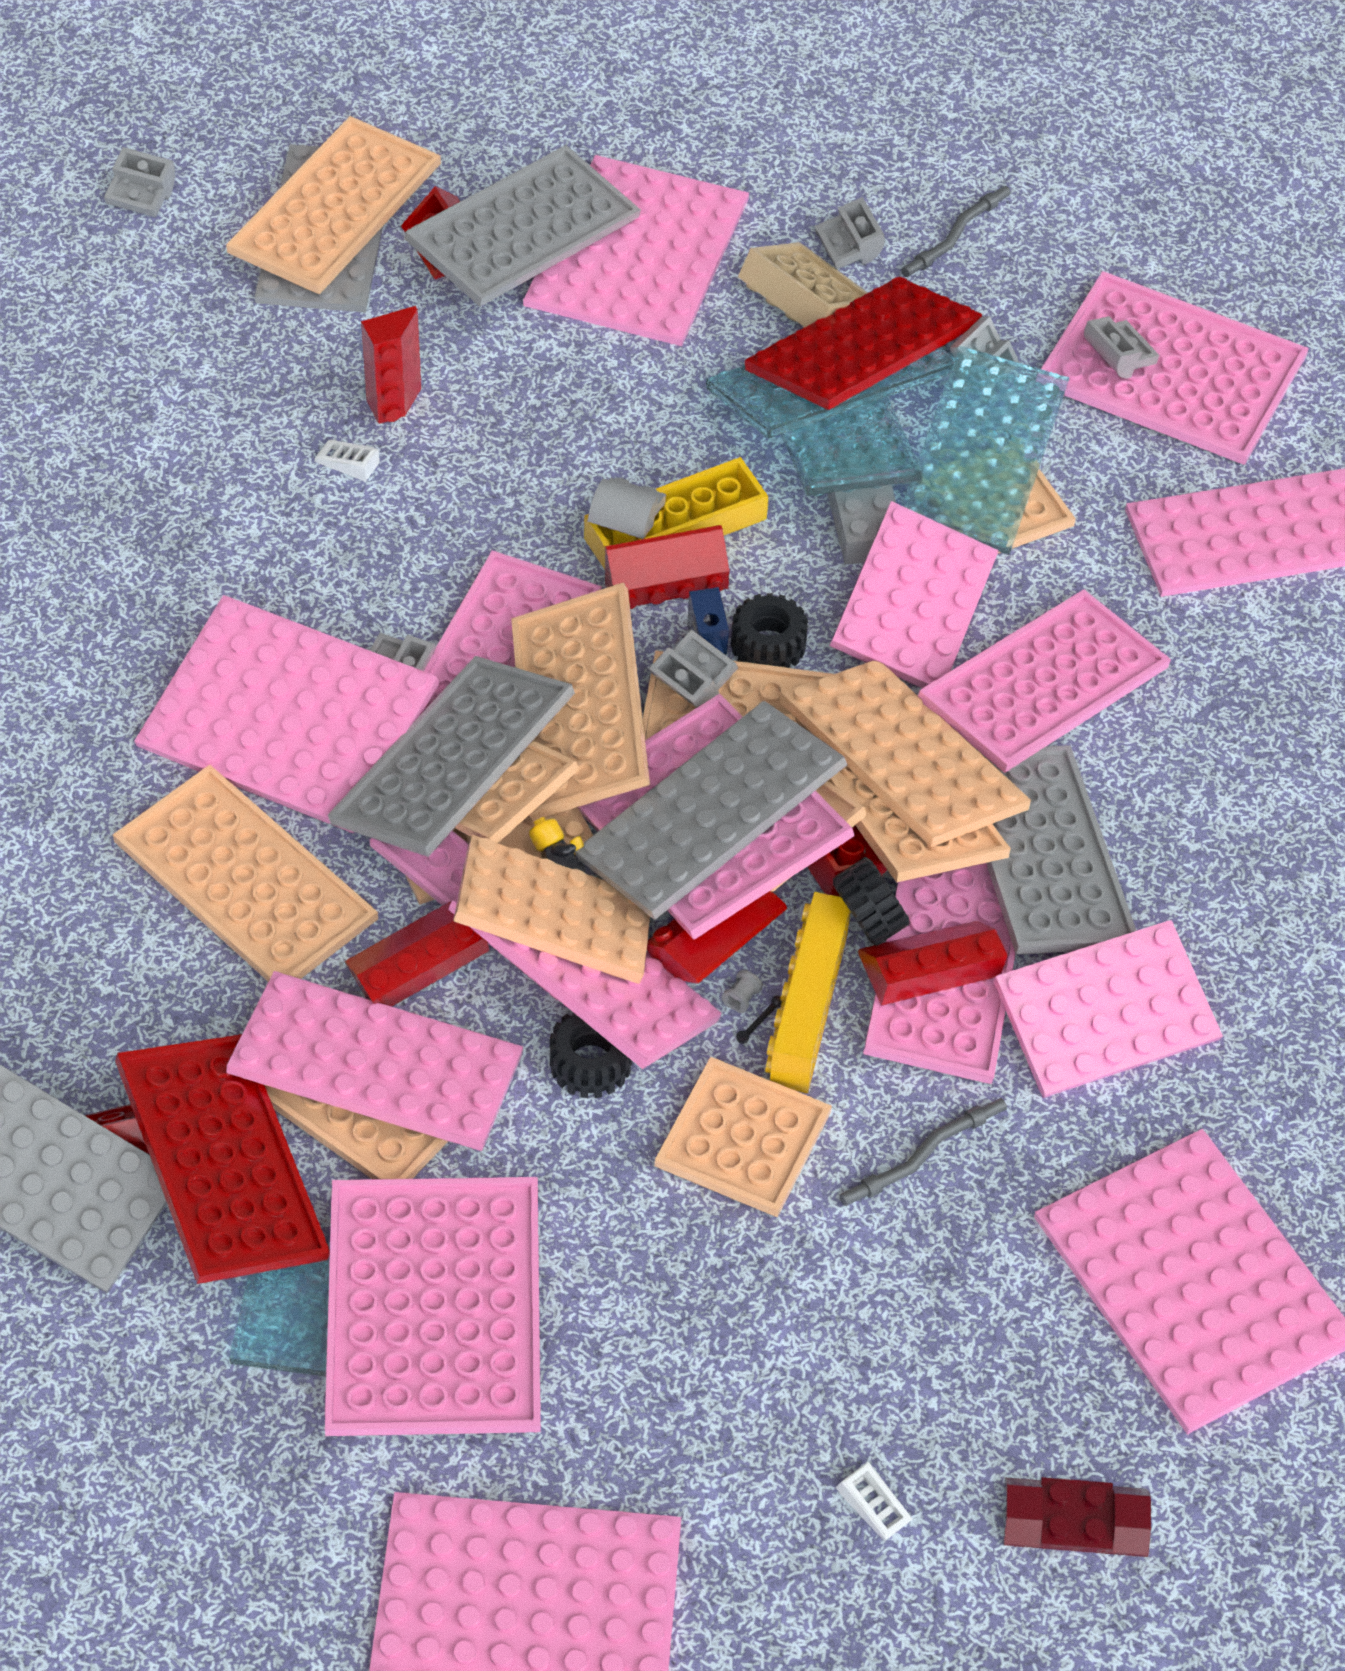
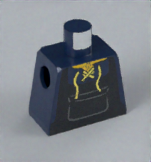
M719 587L689 591L688 631L693 630L726 655L729 628ZM709 615L710 621L704 622V617Z

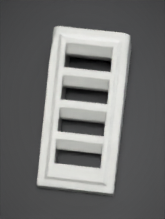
M329 439L315 457V462L366 482L380 463L379 450L369 446ZM331 449L336 450L332 456H327ZM341 453H344L342 458H338Z
M869 1462L849 1475L836 1487L843 1498L883 1541H886L912 1520V1517ZM864 1480L868 1486L859 1492L855 1486ZM874 1490L878 1496L867 1503L864 1497ZM884 1501L888 1507L876 1515L873 1509ZM894 1512L898 1518L885 1526L882 1520Z

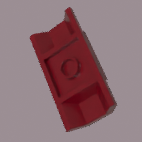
M1005 1477L1006 1519L1004 1546L1148 1557L1151 1537V1495L1148 1489L1113 1486V1483L1047 1477H1042L1041 1480Z

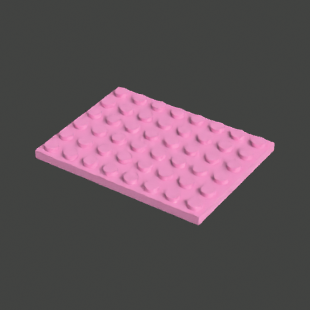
M595 155L590 166L641 209L639 218L536 275L523 299V306L682 346L748 202L749 193Z
M1102 271L1037 374L1035 384L1245 465L1304 362L1309 348ZM1108 316L1115 323L1127 320L1160 355L1157 363L1135 369L1131 378L1120 377L1085 339L1084 330L1087 322Z
M223 595L134 742L136 746L198 772L210 764L235 787L331 824L328 814L422 714L437 688L439 680L435 675ZM341 828V829L346 830V831H348V832L354 833L353 831H350V830Z
M721 694L716 695L645 740L650 785L577 808L598 832L740 720L742 716ZM814 791L667 911L694 940L854 837L852 827Z
M1203 1128L1035 1212L1034 1218L1187 1434L1345 1351V1317Z
M538 1177L332 1180L325 1436L541 1432Z
M394 1492L369 1671H669L681 1517Z

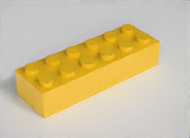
M741 457L656 488L657 492L666 494L665 504L655 515L653 527L643 539L717 525L722 526L725 536L767 520L769 496ZM589 514L584 515V540L604 570L605 546L642 540L639 537L587 522Z
M814 892L811 904L805 903L801 920L803 924L802 928L798 929L795 941L796 951L795 955H792L788 968L789 978L788 982H784L781 995V1009L778 1008L774 1021L775 1031L774 1036L771 1035L767 1048L768 1058L765 1073H770V1081L803 1093L809 1092L848 936L851 913L841 897Z

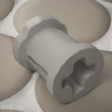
M741 970L736 975V982L733 986L723 992L722 1001L727 1007L739 1013H744L748 1009V1002L753 995L760 993L763 983L757 975L748 970Z

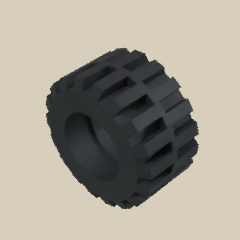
M767 593L766 596L758 594L754 595V599L747 598L744 600L743 605H738L736 613L733 614L731 647L734 657L738 656V661L786 668H790L791 664L796 666L800 658H803L806 649L808 619L807 615H804L803 608L801 606L796 607V601L792 599L786 600L784 595L773 596V593ZM769 630L775 631L779 634L764 635L759 632Z
M864 857L833 877V886L872 944L878 946L909 925V917L870 859Z
M574 1012L572 1016L566 1014L561 1017V1023L557 1022L555 1024L553 1033L550 1035V1067L553 1078H557V1084L561 1088L567 1085V1092L572 1095L576 1091H580L582 1098H588V1093H594L595 1098L602 1097V1091L606 1090L608 1095L614 1093L615 1084L620 1088L623 1086L625 1077L628 1078L630 1075L632 1060ZM584 1046H598L607 1053L601 1057L590 1059L579 1056L575 1051Z

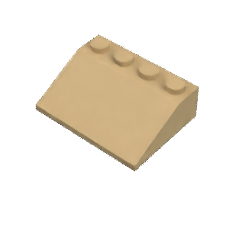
M800 242L750 248L738 275L741 280L747 283L746 286L750 290L760 293L766 298L767 303L780 308L785 312V316L788 319L798 322L803 327L812 324L817 319L830 316L836 309L844 308L850 305V302L868 293Z

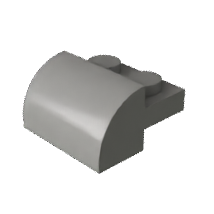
M123 147L112 168L114 177L104 199L107 204L156 217L164 199L168 200L172 194L175 180L173 161Z
M861 197L839 207L838 216L815 226L816 234L836 269H840L858 260H861L863 264L870 263L883 249L885 243L884 233L864 198Z
M990 316L981 317L949 347L958 366L952 372L961 385L979 395H988L1020 364L1010 341L1000 339Z
M1108 316L1090 320L1086 324L1084 330L1085 339L1120 377L1131 378L1135 369L1157 363L1160 355L1127 320L1115 323Z
M611 477L609 480L603 478L594 494L587 522L643 539L653 527L655 515L664 506L666 494L657 492L653 487H641L632 484L624 478Z
M690 630L674 649L668 647L652 664L649 671L697 708L720 694L718 690L733 675L738 666L733 660L693 630Z
M379 633L369 651L424 671L435 652V644L408 634L403 641Z

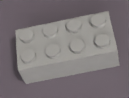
M883 450L825 455L823 478L844 564L864 563L890 502L896 503Z

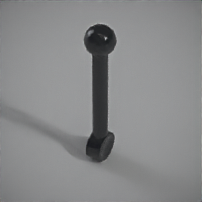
M775 995L765 1011L745 1031L737 1033L736 1040L739 1043H747L751 1033L775 1008L781 1007V996Z

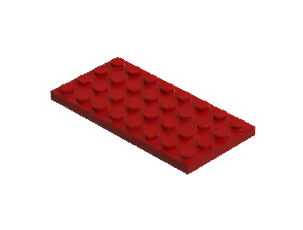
M898 276L873 289L871 292L850 302V305L836 309L830 316L817 319L812 324L797 330L795 333L777 341L764 350L758 351L756 354L745 359V370L830 410L963 335L982 317V313L971 309L969 306L950 300L947 296L939 295L926 287L912 283L904 277Z
M242 1034L117 1053L115 1059L197 1284L328 1260L330 1255V1249L265 1085L227 1073V1064Z

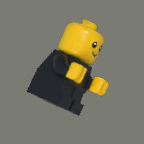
M541 817L533 822L534 827L529 830V836L537 851L541 852L542 859H549L556 864L570 869L586 871L584 864L578 863L574 857L576 856L575 851L584 847L580 836L570 840V844H566L564 834L556 819L550 818L545 820L544 817Z

